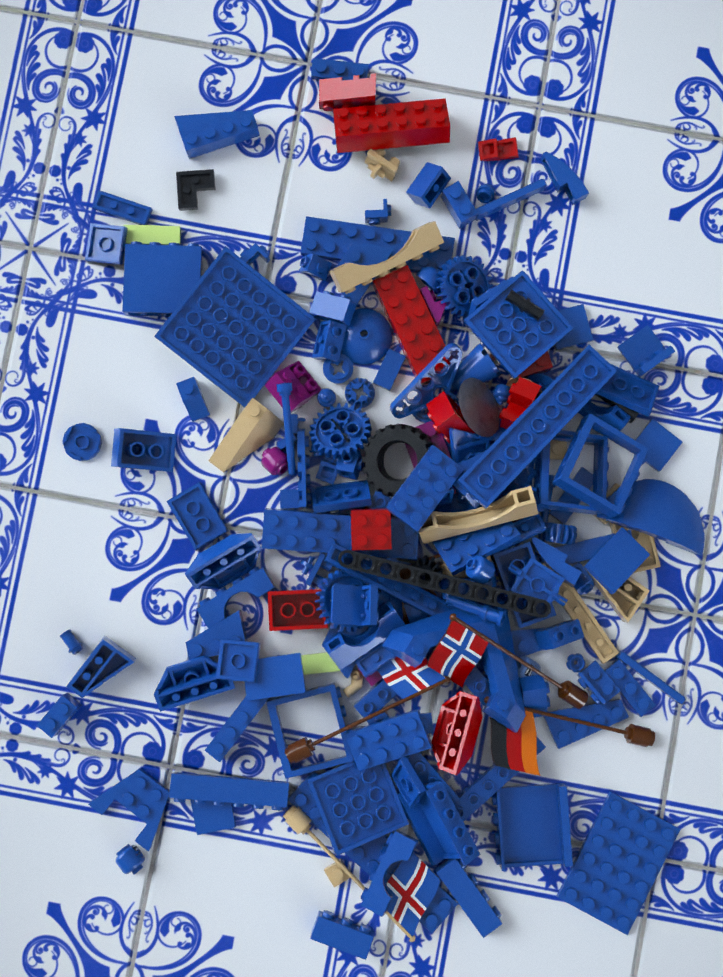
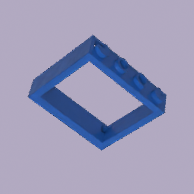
M590 413L581 419L552 484L612 518L622 514L626 506L624 503L633 491L631 487L640 475L639 469L647 459L646 453L648 448ZM591 429L603 436H607L608 439L634 454L613 504L569 478Z
M561 430L552 440L571 442L576 432ZM589 434L585 444L594 445L593 492L606 499L609 485L607 480V471L609 469L607 457L610 448L608 447V437ZM549 442L535 457L534 469L537 474L534 477V487L537 491L536 493L534 492V498L537 508L592 515L602 514L591 506L548 501Z
M335 682L308 689L305 693L284 695L266 701L285 779L354 761L345 737V733L351 731V729L341 733L346 756L293 769L285 754L287 744L277 705L330 692L339 728L347 726L344 721V717H347L345 706H341L339 698H342L340 687H336Z

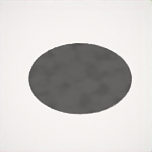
M476 378L466 379L459 389V405L462 415L476 434L482 437H491L498 430L500 422L497 402L490 389L482 381Z

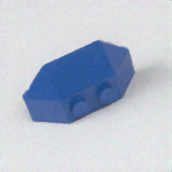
M252 533L231 534L198 554L185 572V576L195 589H221L251 571L262 548Z
M204 655L166 667L154 692V697L161 712L235 689L234 681L216 679L218 663Z

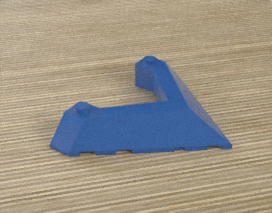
M500 593L497 596L499 604L506 602L505 593ZM491 605V607L496 608V609H499V610H501V611L504 609V608H500V607H496V606H492V605ZM455 608L392 629L382 645L383 648L416 668L422 663L428 651L433 650L444 636L451 622L450 615L455 613L457 618L515 655L508 611L503 625L499 627L494 622L482 621L475 614ZM488 643L482 655V663L490 683L491 696L482 712L517 733L526 716L517 662Z

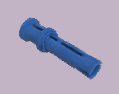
M450 594L446 600V605L475 614L482 621L494 622L499 627L503 625L506 618V610L503 609L501 611L491 607L489 604H479L475 601Z

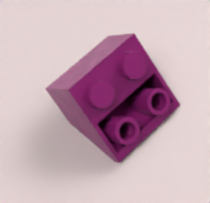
M300 361L276 372L265 384V387L282 407V397L277 392L276 384L292 383L293 391L289 395L291 413L301 408L322 390Z

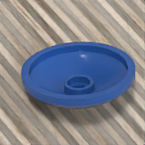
M356 309L350 326L346 328L341 354L346 355L353 363L359 365L373 364L381 360L386 355L388 349H390L392 343V330L387 319L372 309ZM362 331H366L368 335L366 337H362L360 333Z

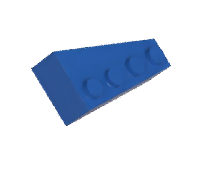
M252 110L174 116L189 159L260 136Z

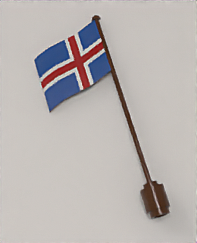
M396 657L377 671L387 685L402 698L401 700L314 742L304 737L291 743L285 749V754L291 764L307 759L314 755L315 745L446 682L449 684L451 681L450 677H444L428 667V660L426 658L423 659L419 666L414 668L399 657Z

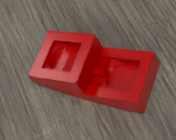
M516 137L498 141L494 138L478 142L480 161L519 158Z

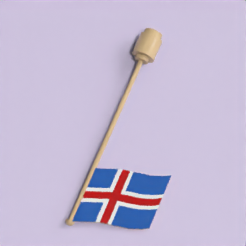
M292 805L283 815L286 819L285 822L297 834L302 833L304 835L307 832L364 891L366 887L309 830L311 828L309 823L312 820L299 807L297 808L295 805ZM413 853L410 860H401L388 880L387 886L393 894V898L385 913L410 938V942L415 941L414 933L420 918L434 898L440 884V878L415 853Z

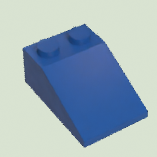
M115 428L111 467L173 472L176 434Z

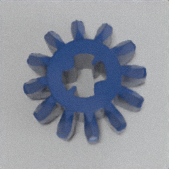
M551 522L546 524L547 530L544 531V539L546 541L567 545L575 544L577 539V528L575 526Z

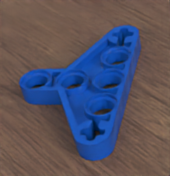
M450 343L446 345L390 404V411L395 418L401 419L426 409V404L437 397L434 396V392L439 388H442L459 405V398L450 390L463 355L462 350L457 344ZM451 350L455 351L456 355H450L449 352ZM444 357H445L446 359H448V361L450 362L449 365H448L447 362L443 359ZM443 363L444 368L441 371H435L436 364ZM424 377L431 378L428 385L421 384ZM411 391L417 392V396L414 399L408 398V394ZM404 399L408 404H410L409 406H407V404L403 402ZM396 407H402L403 410H396Z

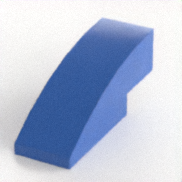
M547 151L544 152L540 160L556 191L559 192L564 189L572 205L586 199L589 192L577 174L560 159Z
M533 536L530 543L547 568L565 579L563 582L573 587L582 572L565 563L568 557L567 554Z

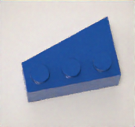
M241 610L185 642L189 660L204 655L207 657L219 655L221 639L248 641Z
M104 636L66 687L83 698L120 671L133 664L136 658Z

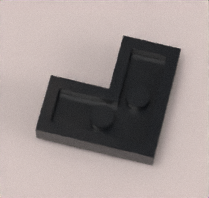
M214 169L176 172L179 211L198 210L197 191L216 190Z

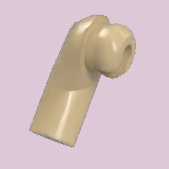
M359 670L352 671L351 685L343 690L348 698L363 687L364 676Z

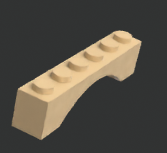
M428 222L414 229L403 248L386 261L373 265L344 263L329 272L338 292L348 294L355 291V286L359 284L364 286L373 282L372 278L377 275L379 278L390 273V269L394 267L399 269L407 265L406 261L410 259L415 261L422 258V253L426 251L431 253L440 248L439 245L444 243L436 222Z
M528 486L513 490L501 499L491 503L486 509L480 507L462 512L433 511L419 530L423 544L537 515L538 509L532 487Z

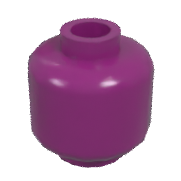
M279 447L267 448L262 453L261 464L270 474L282 475L288 470L287 454Z

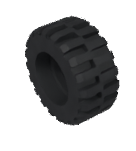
M390 424L383 429L377 430L376 434L368 439L369 444L365 445L363 449L365 456L362 457V462H364L365 467L362 469L363 473L367 474L368 478L366 480L374 486L373 488L377 492L380 491L382 495L393 497L407 478L395 479L386 472L384 455L387 449L395 443L408 444L415 450L418 464L431 445L435 446V444L431 442V438L423 433L422 430L410 425Z

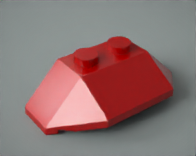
M459 691L441 705L431 741L433 752L438 762V769L458 775L472 757L483 718L478 696Z

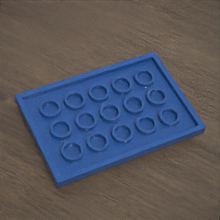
M609 791L573 862V866H571L556 896L628 935L681 829Z

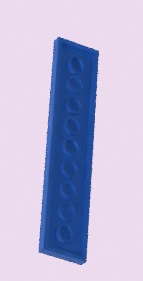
M588 345L457 482L486 509L617 370L592 346Z
M314 771L288 797V801L297 808L299 807L312 820L311 822L328 837L307 779L319 775ZM383 835L345 852V854L371 876L373 870H377L380 865L378 859L381 852H386L389 844L386 843L388 837ZM396 861L389 867L386 874V883L401 861ZM439 885L434 898L419 922L433 933L454 910L458 902Z

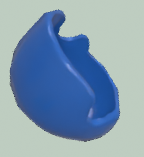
M430 266L421 268L416 276L427 287L433 289L434 293L438 294L440 290L435 287L440 285L436 281V279L441 277L438 274L439 270Z

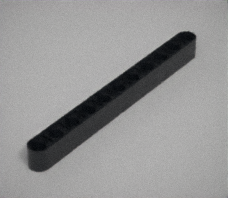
M344 550L338 556L339 564L348 569L539 618L547 617L551 612L550 604L539 598L351 550ZM350 553L353 556L351 564L347 565L342 562L343 554ZM364 558L372 560V567L370 569H363L361 567V561ZM383 563L391 565L392 569L389 574L381 573L380 567ZM408 568L411 575L408 579L400 577L401 569ZM422 573H427L430 576V581L427 584H421L419 581V576ZM441 578H447L449 581V586L446 589H441L438 585ZM461 583L468 585V591L465 594H460L458 591V586ZM480 588H485L488 592L487 597L484 599H480L477 595ZM500 593H505L507 596V600L503 604L497 602V596ZM519 598H524L526 601V605L522 609H519L516 605ZM539 603L545 605V611L541 614L536 612V606Z

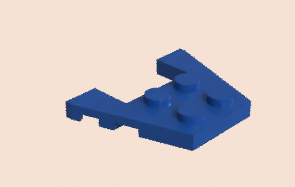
M139 768L92 800L88 805L103 815L112 802L117 800L147 824L135 839V842L149 851L164 813L170 790Z

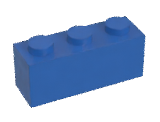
M324 910L323 912H318L310 939L366 960L374 939V931L365 924L356 925L349 918L342 917L341 919L335 917L334 913Z

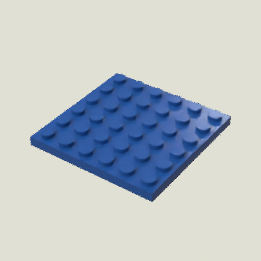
M225 246L154 337L245 408L250 400L259 393L316 318Z

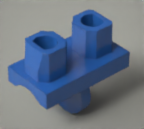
M320 553L314 566L312 563L315 558L309 556L307 562L301 560L300 563L304 565L303 574L307 575L309 569H312L305 584L309 586L312 584L317 587L320 584H324L322 580L324 577L317 573L320 567L329 572L332 568V565L324 562L325 554Z

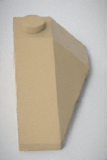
M252 398L208 461L222 472L227 471L243 458L255 452L259 447L271 441L283 427L284 422Z

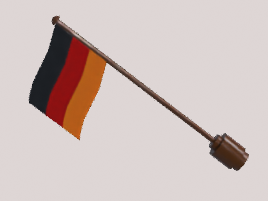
M489 696L484 698L485 704L489 700ZM524 707L526 716L517 733L490 717L491 754L494 765L539 776L537 733L533 713L624 734L627 743L642 747L652 746L655 741V732L647 727L630 724L625 730L527 707Z

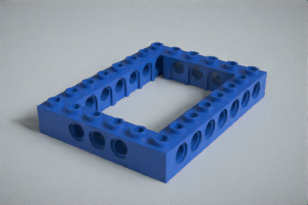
M433 650L428 651V653L426 654L425 658L427 660L429 659L431 652ZM474 667L464 684L475 696L479 697L480 702L485 707L484 698L486 696L490 698L491 696L490 683ZM382 678L354 703V707L364 718L381 710L397 693ZM384 712L367 720L370 725L390 717L387 712ZM537 737L538 755L546 746ZM420 752L406 756L422 784L443 782L463 822L519 772L495 766L493 763L483 774L480 773L478 775L479 778L469 787L466 786L462 790L461 797L459 798L451 785L445 782L438 770L436 771Z

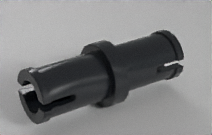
M512 289L505 299L518 307L520 312L523 313L524 311L537 321L545 311L530 302L531 299L528 297L524 298Z

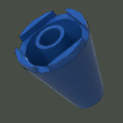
M481 343L476 345L459 364L451 386L453 392L457 390L459 393L461 384L468 378H476L484 383L502 375Z

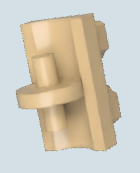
M370 149L364 162L368 165L367 168L372 171L370 177L375 179L378 175L382 179L386 177L392 182L396 176L400 160L396 157H391L388 161L384 158L386 154L384 149Z

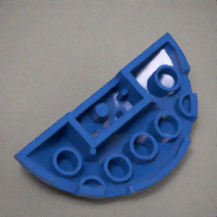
M655 479L635 481L631 487L633 491L624 503L626 506L622 514L612 518L603 513L596 515L600 519L630 530L642 532L696 555L702 556L705 535L700 514L685 493L667 482ZM618 487V490H616L612 495L606 498L612 504L616 498V495L620 487Z

